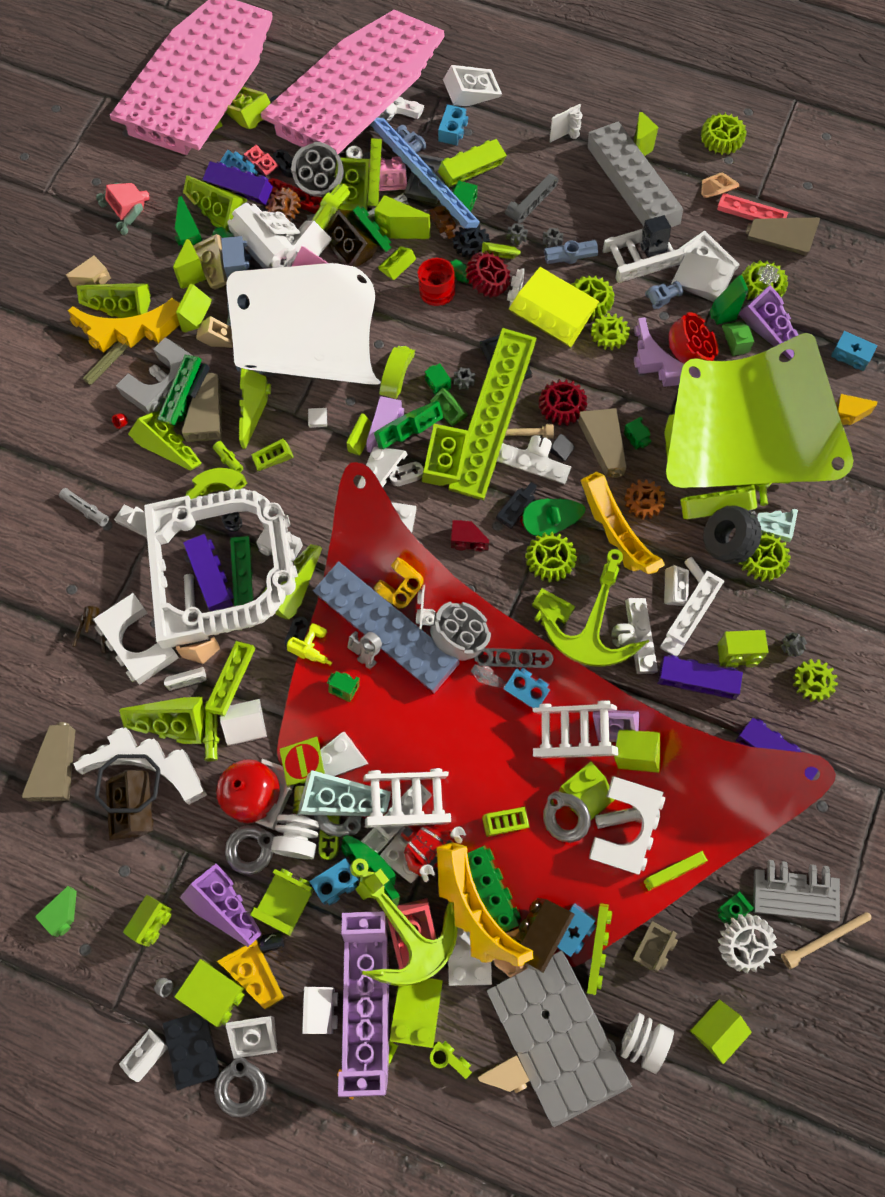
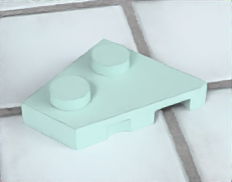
M792 509L791 512L786 513L781 511L758 513L757 519L760 522L762 534L767 531L768 536L774 533V538L781 537L782 541L790 543L793 537L798 510Z

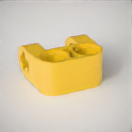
M397 557L391 567L403 576L405 580L397 590L386 582L379 580L374 586V590L394 606L404 608L420 590L423 584V577L412 566ZM409 579H416L418 581V586H411L409 584ZM397 594H404L407 600L404 602L399 601Z

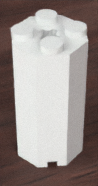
M244 203L235 209L232 213L233 219L229 218L227 222L229 230L235 237L242 236L243 241H247L245 249L262 268L291 267L297 256L295 247L283 234H274L254 214L255 212L262 211L255 204L250 206L249 203Z

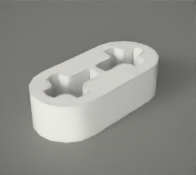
M418 462L399 466L394 473L391 472L389 474L391 484L402 486L420 480L423 477V466ZM412 469H416V471H418V474L412 472ZM396 474L401 476L400 480H397V478H395Z

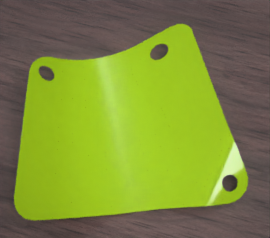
M800 334L765 352L732 361L690 359L683 365L666 468L667 479L673 486L689 488L777 482L831 481L841 479L850 472L854 461L851 448L837 410L816 339L812 334ZM788 349L794 351V357L790 361L781 362L779 360V356L783 351ZM691 366L699 369L701 373L699 378H694L690 375L689 368ZM836 457H841L844 460V467L837 471L832 467V460Z

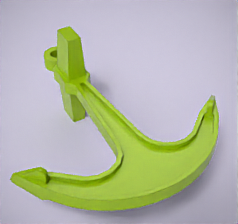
M618 549L609 551L607 555L608 563L604 565L600 577L601 589L582 633L575 636L565 635L561 632L553 618L542 606H539L543 625L549 639L562 654L575 662L595 667L615 665L635 655L650 642L646 640L632 643L619 649H610L605 647L600 640L599 632L609 588L615 585L619 572L618 565L623 559V554ZM616 555L618 559L613 560L611 556Z
M364 859L353 861L350 865V872L353 876L360 877V885L355 890L363 900L368 897L377 900L409 952V961L403 969L362 971V975L390 985L407 986L422 982L436 974L449 960L456 944L458 927L455 926L454 902H448L440 937L435 940L426 939L384 893V885L389 879L383 871L379 869L376 872H368V864ZM356 865H360L362 871H358Z

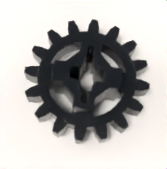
M478 225L477 228L468 229L459 227V231H455V237H453V248L457 249V254L462 253L463 258L468 255V259H471V256L480 251L482 252L483 242L490 243L489 234L486 233V229L481 230V225Z

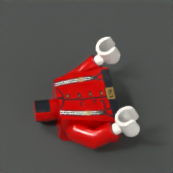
M424 825L416 833L407 826L400 836L409 842L404 850L408 869L422 876L423 880L427 882L429 874L435 875L433 869L438 864L437 847L451 843L453 839L458 844L462 843L460 835H466L463 828L447 829Z

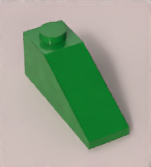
M179 196L175 222L177 235L174 237L178 246L182 245L183 247L186 239L190 240L192 245L201 242L202 238L183 197Z
M739 275L714 300L710 309V316L715 320L716 325L737 319L748 292V287L742 275Z

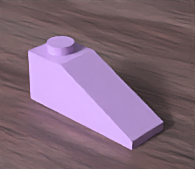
M380 396L366 442L367 452L371 453L373 447L378 446L374 432L404 415L401 400Z

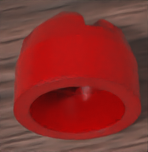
M118 413L112 416V423L117 429H120L127 425L128 418L124 414Z

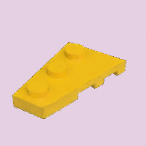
M257 940L249 947L243 946L217 961L264 1009L285 999L262 950H260Z

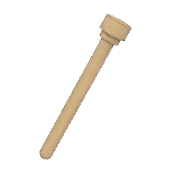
M546 424L542 428L507 429L505 436L542 435V437L547 439H553L554 425Z
M864 913L797 951L787 950L783 952L781 958L784 964L790 970L798 966L801 958L870 921L871 914Z

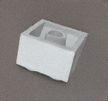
M304 987L302 1034H333V1029H337L338 1017L334 1015V1006H338V993H334V988Z

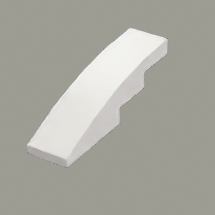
M421 784V803L423 806L432 794ZM412 786L401 797V812L404 815H412L414 811ZM393 806L389 809L385 816H391V813L393 812ZM404 826L374 827L361 842L379 854Z

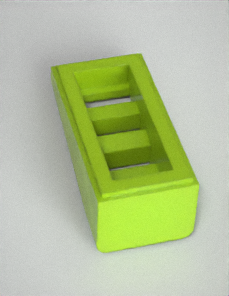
M283 438L251 454L258 471L294 458L288 443ZM266 454H269V455H270V458H271L270 460H268ZM259 457H263L264 463H261Z
M525 807L488 813L482 817L487 837L529 828ZM517 813H519L520 822H521L520 825L517 824L516 815H515V814H517ZM508 815L511 816L513 826H509ZM499 817H502L504 828H501ZM491 819H494V824L496 828L494 830L492 827Z

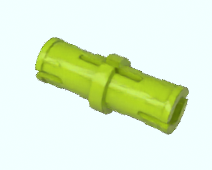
M222 441L216 442L213 445V450L220 456L221 462L230 469L241 473L243 466L237 461L235 454L229 451Z

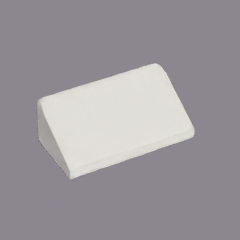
M675 565L665 569L664 604L686 605L688 601L689 570Z
M201 667L166 677L164 685L171 691L206 681L205 669Z
M149 1029L119 1065L129 1078L139 1082L168 1047Z

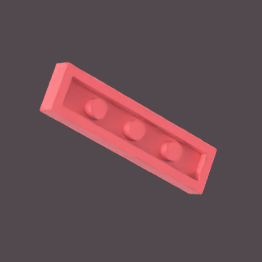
M726 193L722 194L717 208L719 211L752 221L754 219L787 218L788 215L786 211Z

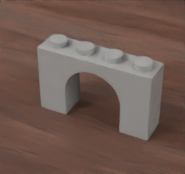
M166 337L153 349L158 359L171 368L169 375L162 382L147 385L127 374L116 385L124 398L147 414L159 411L164 405L184 355H191Z

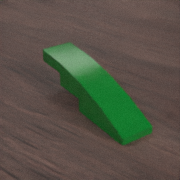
M439 401L413 410L375 431L374 435L379 449L384 450L396 441L402 442L414 433L420 434L442 419L443 413Z

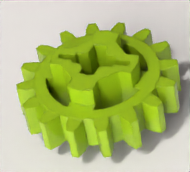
M607 313V317L601 315L600 319L596 318L595 323L592 324L591 336H594L593 342L598 341L597 346L604 345L605 350L607 347L613 350L614 346L619 349L621 344L625 345L626 340L629 338L630 327H627L628 322H622L623 317L617 318V314H614L613 317L610 313Z
M812 659L807 663L803 662L795 670L797 674L793 676V679L797 680L793 686L799 687L797 694L802 692L804 694L803 699L808 696L810 697V702H813L816 698L818 702H821L823 698L827 700L831 697L830 694L832 695L836 691L834 688L838 685L837 682L833 681L837 678V675H832L831 673L834 669H828L827 662L821 665L819 659L815 663Z

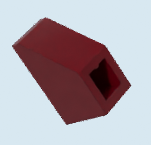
M453 520L451 548L459 551L473 549L476 552H483L489 549V539L472 521Z

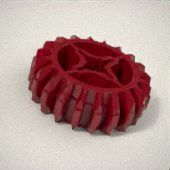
M480 251L473 255L467 263L465 270L467 273L466 278L469 279L468 284H472L473 289L478 290V294L483 293L484 297L489 296L490 298L497 297L506 291L510 284L511 276L509 274L511 271L507 269L508 265L503 263L504 259L500 260L498 255L494 256L493 252L488 253L487 251L483 253Z
M567 378L564 382L558 379L557 383L552 380L550 385L546 384L545 389H542L539 397V408L542 415H546V420L552 419V424L556 421L559 426L564 422L568 426L569 421L574 424L576 419L579 420L580 412L586 411L588 405L587 395H585L584 389H580V384L574 385V380L571 383H568ZM550 398L553 399V402L555 403L553 407L549 402ZM573 398H574L575 401L577 402V406H574V405H573V402H572V399H573Z

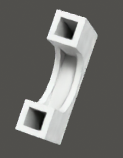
M132 593L94 618L97 624L94 627L100 636L105 635L107 638L105 644L111 651H116L118 655L115 658L119 664L127 667L128 671L126 674L132 682L136 680L140 685L179 657L172 647L162 649L158 643L139 653L124 649L122 638L125 630L132 623L147 614L137 597Z
M612 777L607 797L628 803L636 808L642 821L641 831L636 839L627 844H615L594 837L589 858L636 874H640L641 870L644 871L647 864V858H644L646 850H650L653 843V838L650 837L652 829L656 830L659 818L656 817L658 809L662 810L665 797H662L663 792Z

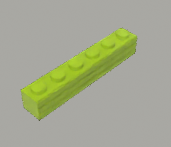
M371 138L368 206L377 207L379 201L382 139Z

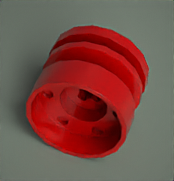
M430 258L424 261L419 266L417 272L420 297L425 303L433 306L449 303L454 298L456 292L452 264L443 258Z

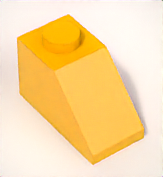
M841 394L836 401L842 425L856 423L870 415L877 405V401Z

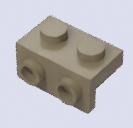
M651 921L632 960L654 973L658 972L659 969L663 971L668 962L666 955L669 950L673 951L678 941L675 939L677 933L671 932Z

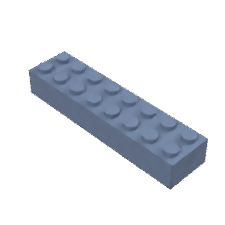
M339 561L313 590L319 598L364 635L368 632L375 633L382 642L381 649L433 693L439 689L460 664L457 658L443 653L428 634L419 629L417 625Z

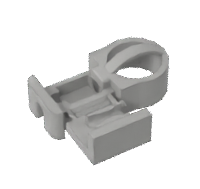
M355 631L349 637L348 649L357 655L361 654L357 660L362 664L365 663L366 667L371 669L377 663L374 660V656L380 651L382 642L373 632L366 633L359 642L357 638L358 632Z

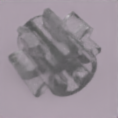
M766 264L765 267L761 266L757 273L760 275L759 281L767 285H771L772 282L777 283L780 277L777 274L779 269L770 264Z

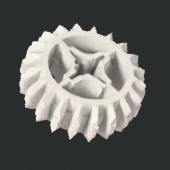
M747 913L745 917L738 914V920L731 918L732 923L730 925L724 923L727 929L726 931H720L723 937L718 939V942L721 944L718 948L727 964L732 968L734 967L736 971L740 972L743 970L745 973H748L750 969L756 972L758 966L764 969L763 963L765 961L770 963L768 957L775 956L772 949L777 948L773 942L777 938L773 934V929L768 925V922L764 919L762 920L757 915L752 916ZM754 929L759 930L761 939L755 937ZM734 947L739 949L741 957L735 956Z

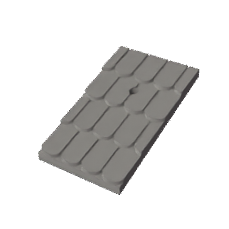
M563 951L552 956L544 973L526 969L487 990L500 1021L503 1023L533 1089L536 1091L553 1127L632 1087Z

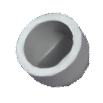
M160 978L156 981L154 990L159 996L167 997L173 990V982L167 978Z

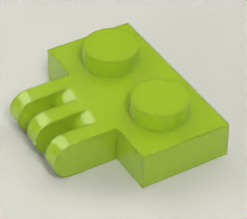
M543 588L532 603V606L538 610L539 606H542L555 623L558 620L566 624L575 609L574 605ZM540 610L534 619L536 622L541 618Z

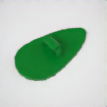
M569 499L535 500L524 509L522 515L523 525L533 536L539 535L543 537L544 532L549 536L551 532L555 534L574 524L582 517L586 509L583 504Z

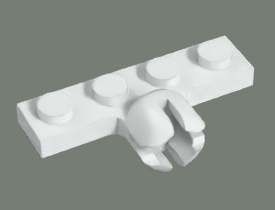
M398 97L377 118H384L389 122L398 113L418 119L424 111V105Z
M534 435L531 437L526 450L502 443L497 462L565 485L571 466L548 458L552 445L549 439L543 438L542 444L539 447L541 436Z
M628 598L625 600L629 623L617 624L613 627L611 637H618V640H612V642L617 647H624L632 643L649 640L650 642L634 655L637 674H655L658 672L646 598Z

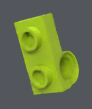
M438 1041L433 1047L434 1049L430 1054V1062L434 1067L443 1068L449 1063L465 1079L472 1073L469 1070L471 1065L462 1056L457 1059L452 1054L455 1049L446 1041L443 1044ZM441 1050L446 1054V1061L443 1064H437L434 1061L433 1056L436 1051Z

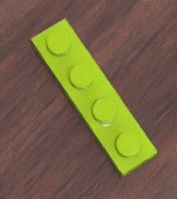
M235 642L205 707L207 712L221 716L226 715L255 651L254 645Z
M600 903L587 991L588 994L596 995L597 989L602 987L603 976H599L600 967L604 968L606 954H602L603 945H608L609 933L605 932L606 924L611 923L612 911H608L609 905Z

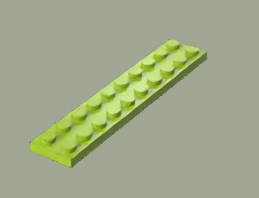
M502 328L468 429L470 433L460 482L451 483L449 491L484 501L536 343V337Z

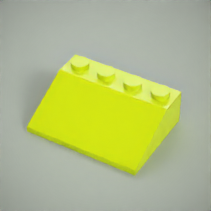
M539 267L517 294L509 310L571 348L599 301Z

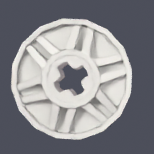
M296 814L278 815L277 822L284 825H277L275 830L283 833V836L273 837L271 852L292 858L314 859L316 844L308 841V838L318 837V833L313 831L320 829L318 821Z
M637 1013L624 1034L620 1056L626 1059L632 1051L630 1061L635 1063L641 1055L643 1056L641 1067L656 1074L667 1056L674 1030L658 1024L654 1031H652V1019L647 1018L643 1024L644 1015Z

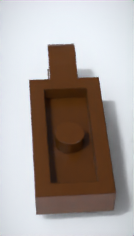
M437 206L434 209H430V217L439 233L445 232L448 239L455 237L453 230L456 229V224L445 206Z

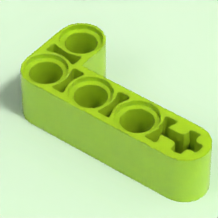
M754 484L738 485L736 490L689 496L680 500L684 519L712 516L714 512L725 506L734 505L747 510L757 508Z

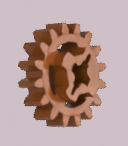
M282 188L281 192L276 190L275 195L271 194L272 199L267 200L269 205L265 206V208L268 210L267 212L283 213L289 221L291 218L295 220L294 215L299 214L297 208L301 207L298 203L301 200L290 188H287V190Z
M645 479L644 483L638 480L637 485L632 483L630 488H627L624 500L627 501L625 507H630L629 513L635 512L636 518L642 515V519H645V516L648 515L652 519L653 513L658 516L660 510H663V504L666 501V498H663L665 492H660L661 486L655 487L654 481L648 484L647 479Z

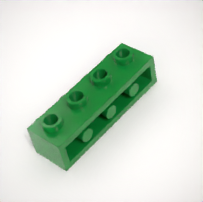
M484 845L467 853L476 890L493 920L504 932L519 926V920L522 919L518 908H513L510 902L513 899L508 887L504 888L501 882L504 878L499 867L495 869L492 862L495 858L491 849H486Z

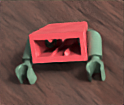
M132 183L106 185L105 194H97L96 200L100 207H106L109 203L120 220H124V222H118L116 228L122 235H126L128 233L127 225H131L137 216L142 213L144 202L149 201V193L146 190L139 192Z

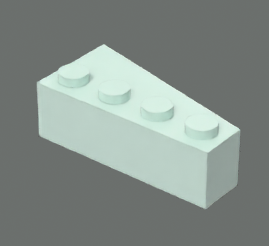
M312 770L307 775L297 815L370 816V813H372L371 786ZM380 789V812L385 814L388 809L391 792Z

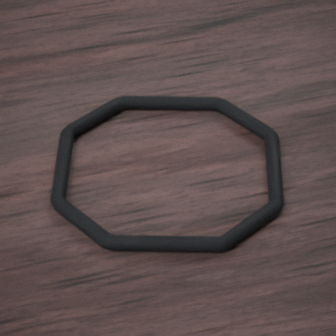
M146 754L115 755L98 770L95 799L109 813H138L157 797L160 767ZM118 758H145L156 769L153 796L139 808L110 809L99 797L102 772Z

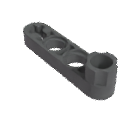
M550 173L520 204L510 202L505 210V214L518 223L523 222L556 187L558 178Z
M484 648L479 655L474 657L479 666L547 668L553 663V655L547 650ZM494 651H497L496 657H495L497 663H493V662H494L493 655H495V654H494ZM485 652L489 656L486 662L481 658V655ZM502 652H507L510 655L508 663L501 662L500 654ZM533 652L536 653L535 657H541L545 653V656L549 657V661H546L544 665L542 661L536 660V665H533ZM521 653L529 655L530 660L527 664H522L519 661Z

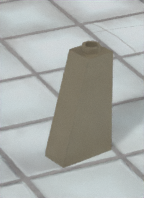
M820 218L754 219L752 224L748 223L745 234H748L747 240L807 256Z
M207 373L195 399L192 398L182 429L186 442L222 439L221 381L218 373Z
M616 408L580 412L579 425L605 476L617 478L624 475L626 462Z
M59 722L57 725H49L23 791L22 798L29 802L69 801L75 729L69 723Z

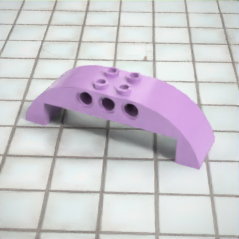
M384 911L342 913V937L344 940L342 1072H339L338 1097L385 1096L389 1066V984L362 975V971L389 969L386 915Z

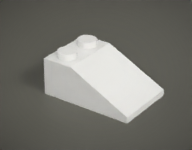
M451 65L443 79L453 105L470 106L502 96L491 69Z
M686 252L671 284L674 281H679L682 289L714 302L727 288L736 266L720 259Z

